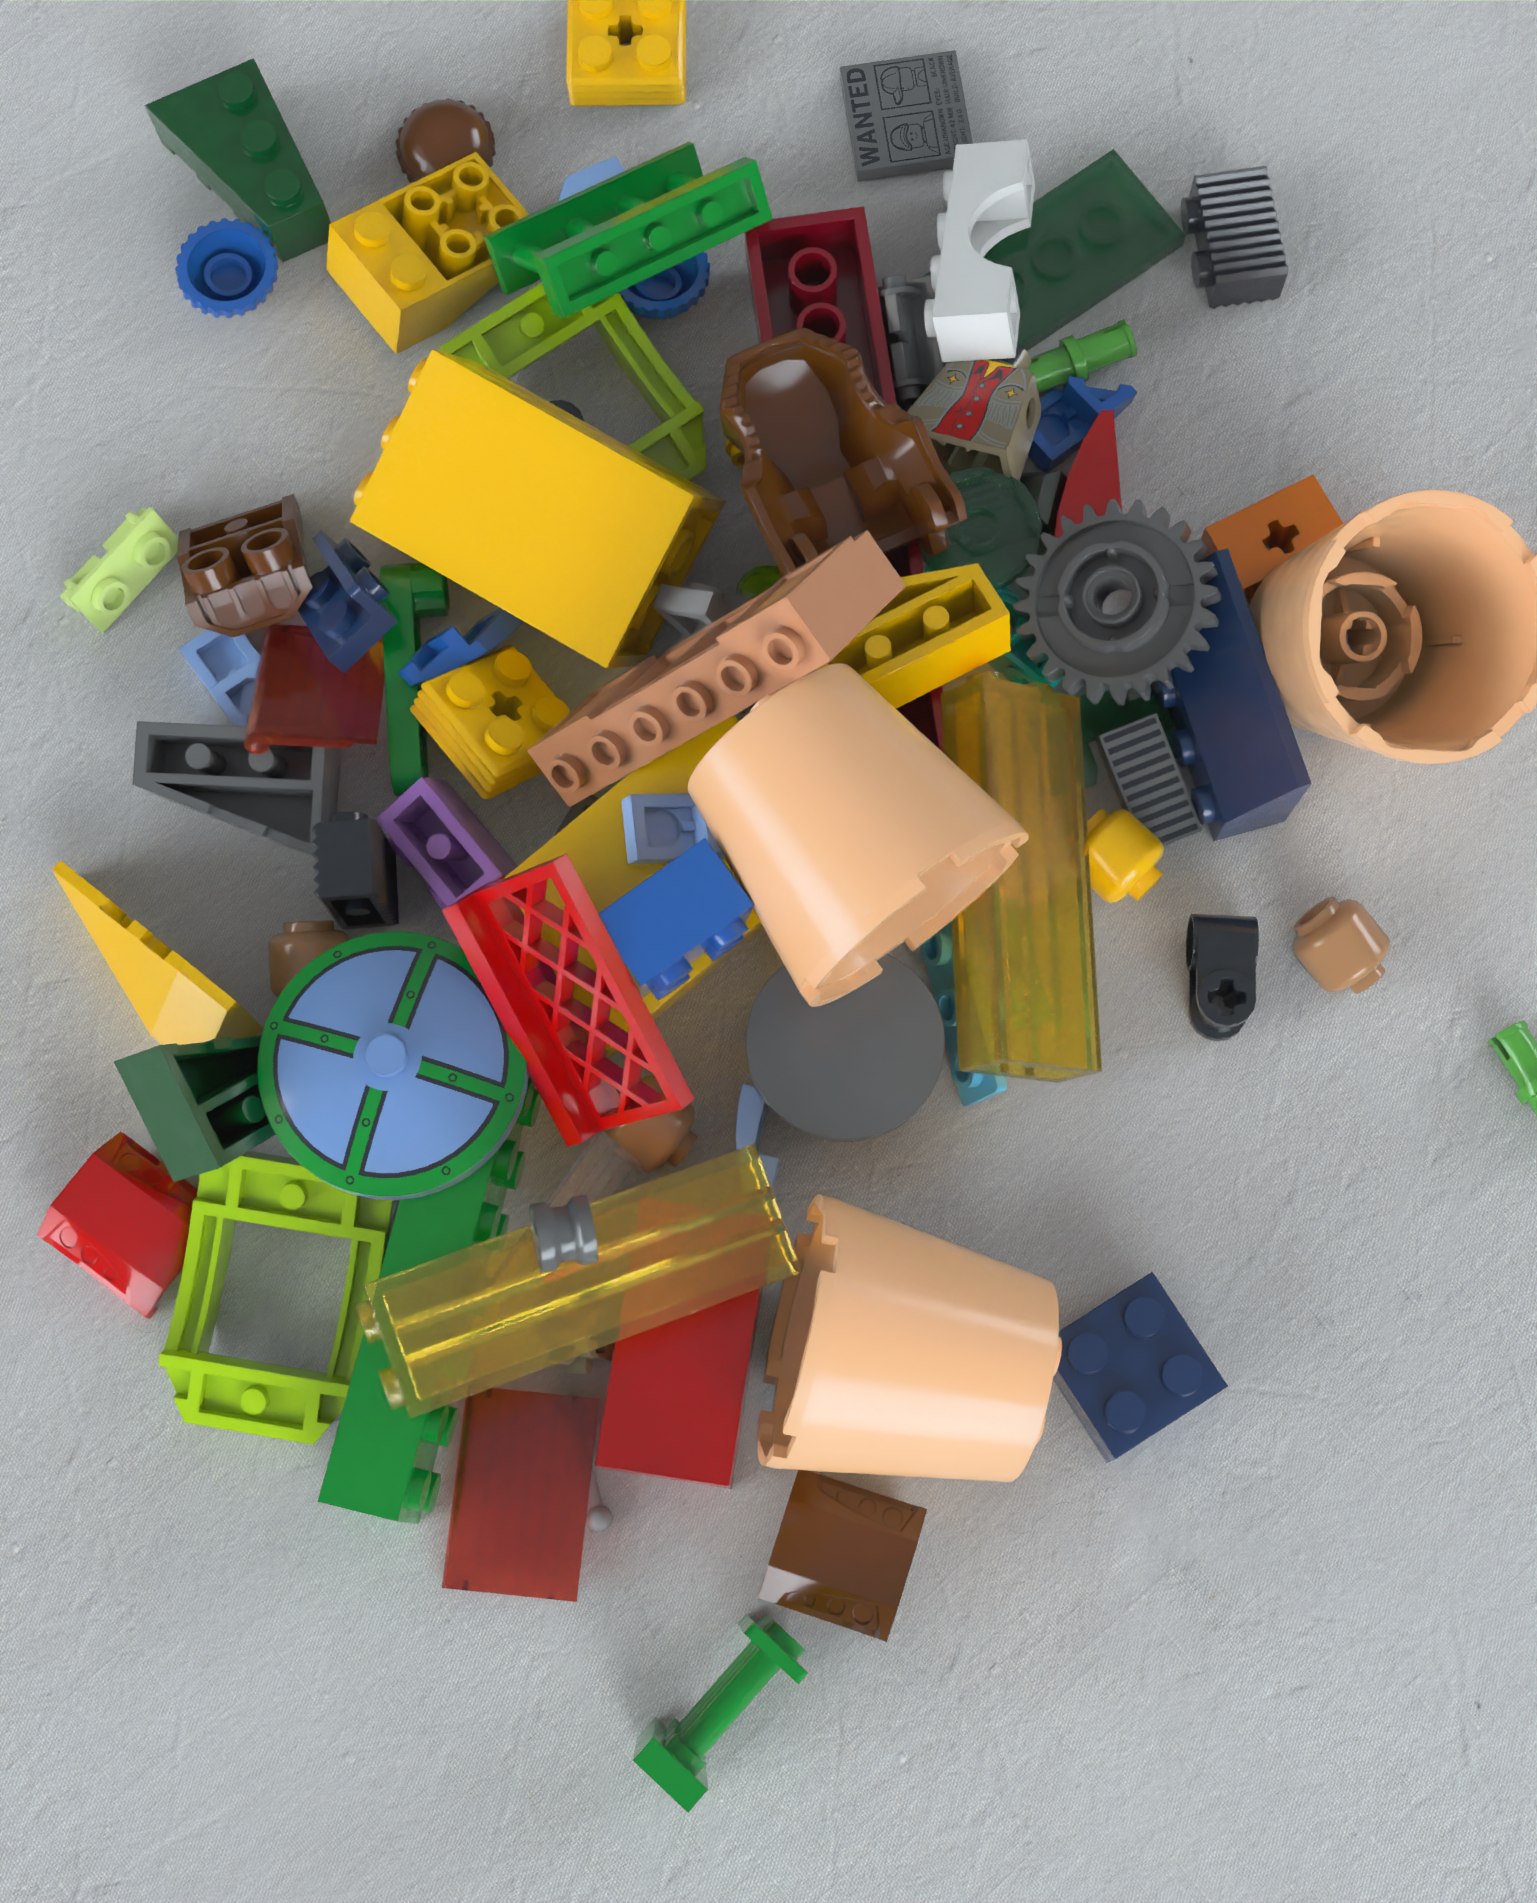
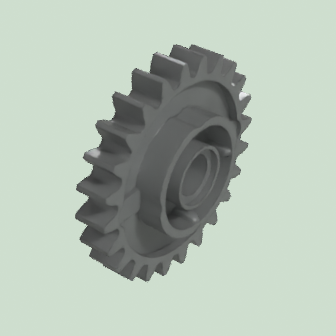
M1114 498L1109 500L1106 513L1103 516H1097L1089 504L1084 505L1083 522L1080 524H1075L1071 519L1063 515L1060 517L1063 529L1062 536L1056 538L1043 532L1040 537L1047 548L1044 555L1027 554L1025 556V559L1035 570L1034 575L1016 579V584L1020 589L1029 595L1027 599L1013 604V609L1019 616L1029 619L1016 631L1023 641H1036L1026 652L1027 656L1034 664L1048 660L1042 674L1051 683L1065 675L1063 689L1070 696H1074L1086 685L1087 697L1093 704H1098L1104 692L1110 690L1115 702L1119 706L1124 705L1127 692L1131 688H1135L1145 701L1150 700V683L1158 680L1169 690L1172 689L1174 684L1171 670L1179 667L1184 671L1192 673L1194 667L1187 656L1188 652L1191 649L1208 651L1210 648L1199 631L1202 628H1212L1219 625L1216 615L1205 609L1206 606L1221 601L1222 595L1217 587L1205 585L1217 576L1218 572L1213 562H1199L1208 551L1203 541L1198 539L1186 543L1191 534V529L1187 522L1182 520L1169 528L1170 515L1166 508L1162 506L1150 518H1147L1146 508L1142 501L1138 499L1133 503L1127 514L1122 513L1120 506ZM1117 590L1131 592L1130 603L1122 612L1113 615L1102 612L1103 603L1111 593Z

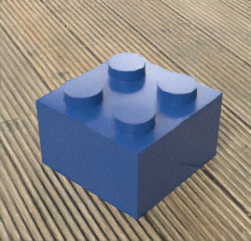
M704 838L598 914L641 997L644 998L652 992L659 1001L690 978L688 973L693 970L690 964L706 953L713 962L744 940L743 934L749 929L746 922L754 904Z

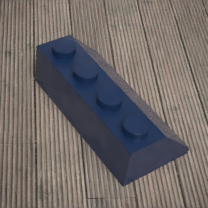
M1228 548L1216 551L1199 561L1213 562L1218 575L1205 585L1217 587L1222 595L1221 601L1208 605L1205 608L1216 615L1219 625L1212 628H1202L1199 631L1210 646L1209 650L1199 651L1191 649L1188 652L1187 656L1194 670L1190 673L1179 667L1173 668L1171 670L1174 684L1172 689L1169 690L1158 680L1151 682L1153 694L1161 710L1168 708L1175 728V730L1171 731V744L1175 758L1181 767L1188 766L1195 786L1190 792L1191 801L1200 824H1208L1213 841L1285 822L1312 784L1278 687L1268 665L1262 642Z

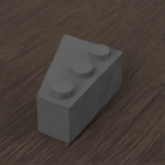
M137 721L132 784L156 796L313 857L312 854L317 849L312 843L316 836L311 829L318 822H329V817L337 813L341 741L327 730Z

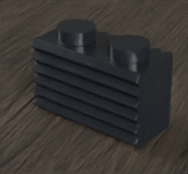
M1266 166L1195 175L1189 197L1182 198L1180 207L1183 231L1185 235L1195 234L1198 251L1192 253L1191 257L1192 277L1195 287L1197 289H1206L1209 307L1213 309L1219 306L1228 307L1231 304L1238 306L1244 302L1250 304L1256 300L1263 302L1267 299L1273 301L1279 298L1288 276V265L1286 264V254L1284 253L1277 211L1274 209L1268 168Z
M350 811L332 814L329 817V822L316 823L311 829L316 836L312 843L317 849L312 854L317 861L313 868L318 874L313 879L318 886L314 894L335 922L343 930L399 924L396 853L391 848L388 838L383 833V830H381V827H379L377 820L368 818V815L365 813Z

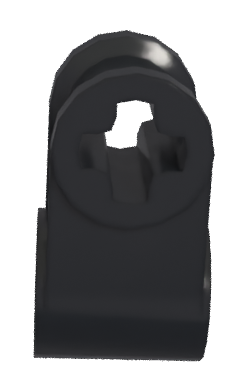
M1191 914L1189 917L1186 935V965L1189 971L1188 1014L1190 1024L1196 1033L1205 1039L1224 1041L1234 1037L1241 1030L1255 1008L1256 965L1259 949V927L1256 917ZM1214 996H1222L1224 1006L1233 1008L1229 1016L1221 1015L1219 1004L1211 1003Z

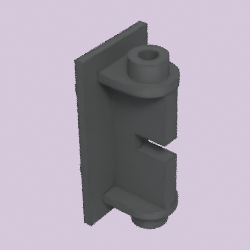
M905 275L889 276L882 279L883 286L877 287L896 404L899 407L913 405L945 366V362L941 360L937 338L928 337L925 329V302L927 299H935L931 275L906 280Z

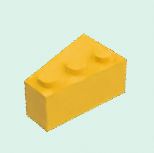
M978 563L900 577L906 587L830 662L819 668L835 663L849 665L897 709L1011 651L1010 613Z

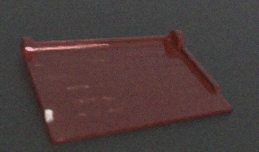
M282 624L268 626L263 637L244 739L245 748L253 754H263L267 752L270 745L349 748L354 743L377 744L385 685L383 637L349 670L343 673L326 658L307 626Z
M467 1386L441 1588L577 1602L600 1404L599 1398Z

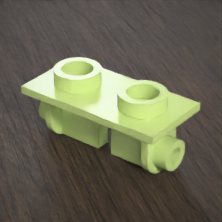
M141 507L136 514L129 511L125 515L126 520L103 543L102 546L107 553L101 559L93 554L71 579L67 578L63 583L67 589L60 595V598L77 613L81 612L102 634L178 551L179 538L151 507L147 509Z

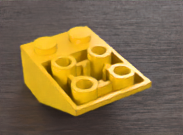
M474 152L330 223L326 270L394 353L398 354L444 330L499 282L483 236L530 214L480 155Z

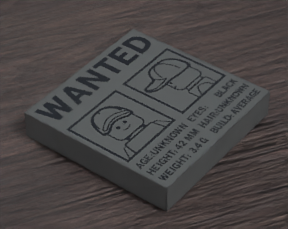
M956 50L840 67V82L858 182L953 168L956 145L973 143Z

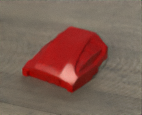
M120 1131L91 1154L52 1202L37 1236L84 1269L137 1312L150 1319L158 1309L155 1306L165 1291L183 1270L193 1200L197 1197L198 1189L186 1179L173 1182L162 1161Z

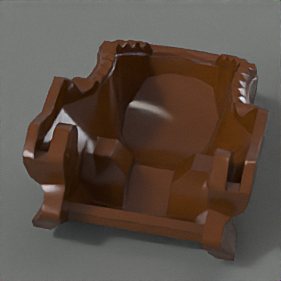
M799 328L754 345L731 356L727 360L719 408L723 435L744 453L745 464L743 465L740 488L778 565L780 578L849 536L854 538L868 530L884 554L916 541L920 542L930 557L948 551L950 541L944 533L946 528L967 519L962 495L942 466L922 419L918 416L910 415L895 403L890 405L885 403L867 378L862 363V356L855 347L817 334L807 328Z

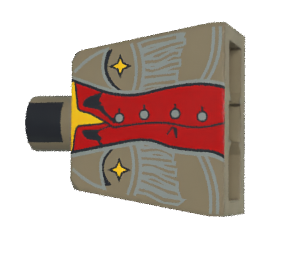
M1019 344L1016 347L1015 358L947 362L907 411L910 415L918 416L922 419L939 460L947 472L1016 489L1041 417V403L1035 375L1028 370L1031 357L1025 348Z

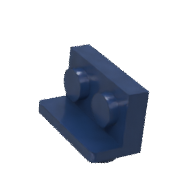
M321 530L312 540L329 565L323 571L317 572L310 577L312 589L299 607L298 612L326 658L345 673L398 621L384 601L391 593L368 569L371 566L369 560L348 539L344 538L337 544Z

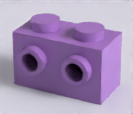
M421 777L376 818L377 822L390 836L388 842L391 848L406 864L418 870L429 884L427 888L431 897L442 909L484 884L502 876L506 877L518 867L446 780Z

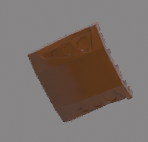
M294 494L282 497L280 501L192 530L188 528L179 531L177 559L184 587L185 606L196 627L230 637H237L293 618L312 589V582L307 571L303 549V521Z
M798 1470L758 1598L887 1642L919 1541L927 1509L811 1471Z

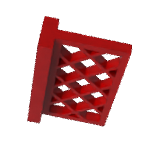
M567 853L510 877L504 878L502 876L492 880L442 909L504 1029L526 1060L527 1072L567 1147L583 1143L599 1131L681 1110L695 1100ZM549 878L552 879L565 904L564 911L545 899L547 879ZM521 908H523V909L525 910V916H524V914H523ZM543 922L561 933L560 949L541 937ZM579 945L591 953L597 965L596 972L577 960ZM575 983L594 994L592 1009L573 997ZM611 1006L622 1013L629 1026V1033L609 1021ZM584 1029L589 1031V1037ZM606 1043L626 1055L624 1069L604 1057ZM642 1066L654 1074L664 1093L663 1095L641 1081Z

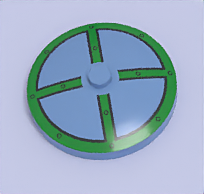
M404 931L380 932L350 939L330 948L304 966L291 979L272 1007L265 1023L258 1053V1084L263 1108L273 1131L289 1154L309 1172L327 1184L352 1195L379 1200H405L437 1193L459 1183L482 1167L498 1151L513 1129L523 1107L529 1079L526 1060L504 1029L463 949L434 936Z

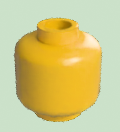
M1100 809L1082 826L1068 844L1074 850L1070 859V867L1073 872L1103 900L1109 903L1118 902L1128 894L1138 902L1164 874L1155 866L1163 855V844L1137 818L1125 809H1118L1110 814L1104 809Z

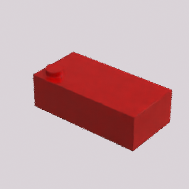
M639 1198L595 1466L602 1469L732 1489L772 1232L771 1218Z

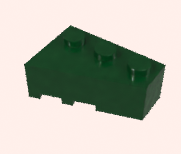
M254 58L144 105L162 144L173 155L177 154L196 173L197 178L209 190L212 189L232 208L234 215L243 223H252L256 229H262L263 235L270 238L271 246L275 248L276 256L282 262L328 243L329 224L331 221L326 207Z
M262 1035L231 1039V1037L219 1038L206 1042L177 1045V1043L158 1045L114 1061L173 1182L219 1169L276 1135L264 1111L259 1092L258 1053Z

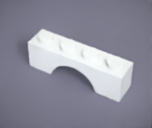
M1027 139L956 145L953 170L944 172L943 196L947 212L938 213L937 238L941 255H934L931 259V283L935 299H927L924 309L927 336L937 338L942 362L1015 358L1020 308L1012 267L993 263L985 259L984 256L995 244L1005 237L1031 227L1035 181Z

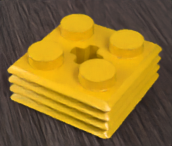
M568 0L566 83L570 104L572 106L684 104L686 101V0ZM631 41V45H620L623 42Z
M513 645L502 647L422 683V689L418 691V697L414 699V705L410 707L412 714L483 799H490L542 773V770L527 750L570 712L568 706L557 698L532 668L529 659Z

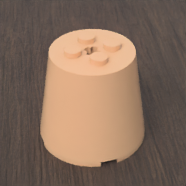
M1445 490L1409 492L1372 505L1276 566L1256 590L1249 609L1290 724L1302 730L1389 758L1420 764L1460 761L1476 756L1503 741L1500 737L1510 730L1524 713L1532 712L1537 704V553L1532 554L1521 536L1511 527L1514 521L1491 504L1459 492Z
M835 663L819 668L773 694H766L753 706L750 713L733 726L703 757L693 771L687 787L688 793L741 888L753 902V909L796 987L811 1007L822 1006L837 1000L880 975L883 969L877 960L901 943L905 942L911 951H914L981 896L1016 860L1019 854L1011 844L1013 843L1018 848L1028 841L1029 838L1028 833L1019 822L845 663Z
M821 1194L816 1195L807 1209L806 1217L807 1221L815 1222L811 1235L797 1233L784 1275L771 1330L762 1383L775 1385L772 1412L761 1410L758 1416L757 1452L760 1464L770 1468L997 1482H1012L1016 1480L1027 1465L1035 1444L1039 1442L1042 1436L1052 1381L1061 1357L1062 1341L1058 1337L1059 1304L1057 1292L1052 1281L837 1198Z

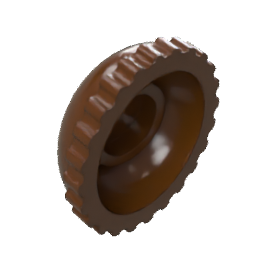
M446 99L424 103L418 109H414L408 118L404 119V126L398 130L399 138L396 139V155L401 171L407 175L410 183L426 177L474 152H477L489 167L493 166L492 157L495 156L496 151L494 133L491 130L490 122L485 121L484 114L477 112L473 105L468 106L461 100Z

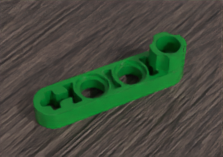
M421 562L382 565L380 568V581L391 593L384 601L398 621L383 636L389 768L391 784L396 797H400L421 777L429 778L426 729L410 711V707L414 705V699L418 697V691L422 688L421 685L410 686L398 672L422 647L420 618L449 616L450 608L447 577Z

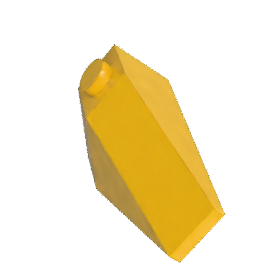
M59 860L52 868L53 873L150 1035L162 1045L200 1043L231 1037V1039L258 1036L264 1029L237 1001L178 953L170 950L135 919L132 921L122 909L64 862Z

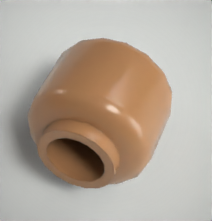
M1333 896L1326 898L1307 911L1294 925L1293 929L1298 934L1292 946L1294 956L1318 985L1327 992L1334 993L1350 987L1357 994L1368 989L1385 973L1386 969L1381 965V962L1389 951L1390 940L1358 901L1347 899L1338 902Z
M334 920L284 922V932L272 936L268 945L270 988L272 993L279 997L291 979L304 966L330 948L350 940V937L341 930H334Z
M648 1075L641 1078L642 1082L660 1094H664L655 1076ZM690 1103L681 1110L603 1130V1140L610 1148L641 1171L652 1172L666 1161L676 1167L686 1157L698 1138L696 1134L689 1130L695 1119L694 1106Z

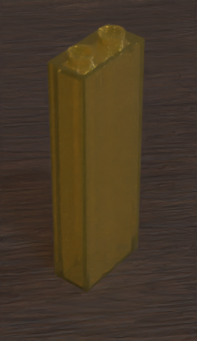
M994 671L973 673L966 678V683L941 693L944 754L1019 822L1028 833L1029 838L1028 841L1018 848L1013 843L1011 844L1019 854L1016 860L984 893L952 920L959 1071L1054 1083L1102 1072L1080 699L1079 697L1053 692V687L1045 683H1015L1005 680L1004 674Z
M755 1144L589 1203L597 1241L598 1263L582 1266L574 1260L561 1263L556 1271L541 1273L536 1259L530 1224L364 1284L363 1290L367 1300L355 1304L368 1344L381 1340L390 1366L378 1370V1374L391 1410L404 1406L408 1419L801 1273L802 1270Z

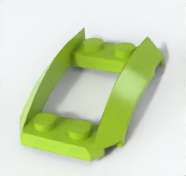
M541 282L438 348L440 352L477 361L503 377L510 379L594 326L621 368L663 422L628 446L688 480L706 470V443L704 444L703 412L705 410L699 401L696 402L662 359L619 293L609 296L572 315L561 318L552 313Z
M253 1151L244 1153L219 1169L200 1174L197 1197L193 1200L189 1234L178 1295L165 1347L159 1355L158 1366L165 1367L176 1391L173 1399L184 1423L312 1445L318 1441L343 1410L386 1253L393 1200L370 1199L352 1195L320 1180L304 1168L295 1158ZM236 1220L352 1239L342 1305L327 1373L208 1353L230 1260Z

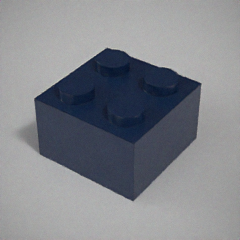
M1153 1271L1059 1331L1058 1337L1062 1341V1351L1059 1366L1053 1380L1106 1463L1122 1456L1228 1387Z

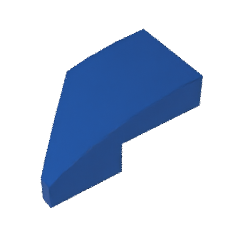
M1069 376L1063 390L1053 389L1040 398L1041 417L1028 456L1044 472L1051 471L1079 450L1083 439L1101 410H1114L1115 419L1133 402L1137 391L1131 385L1120 384L1117 391L1088 387L1084 385L1085 378Z
M499 608L477 621L465 636L452 625L428 639L398 673L410 686L421 685L430 679L465 665L497 647L514 634L524 621Z

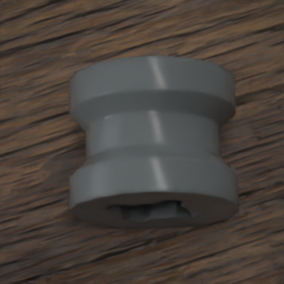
M586 1195L571 1197L564 1206L551 1207L545 1202L529 1205L533 1244L541 1273L556 1271L561 1263L575 1260L582 1266L598 1263L595 1227Z

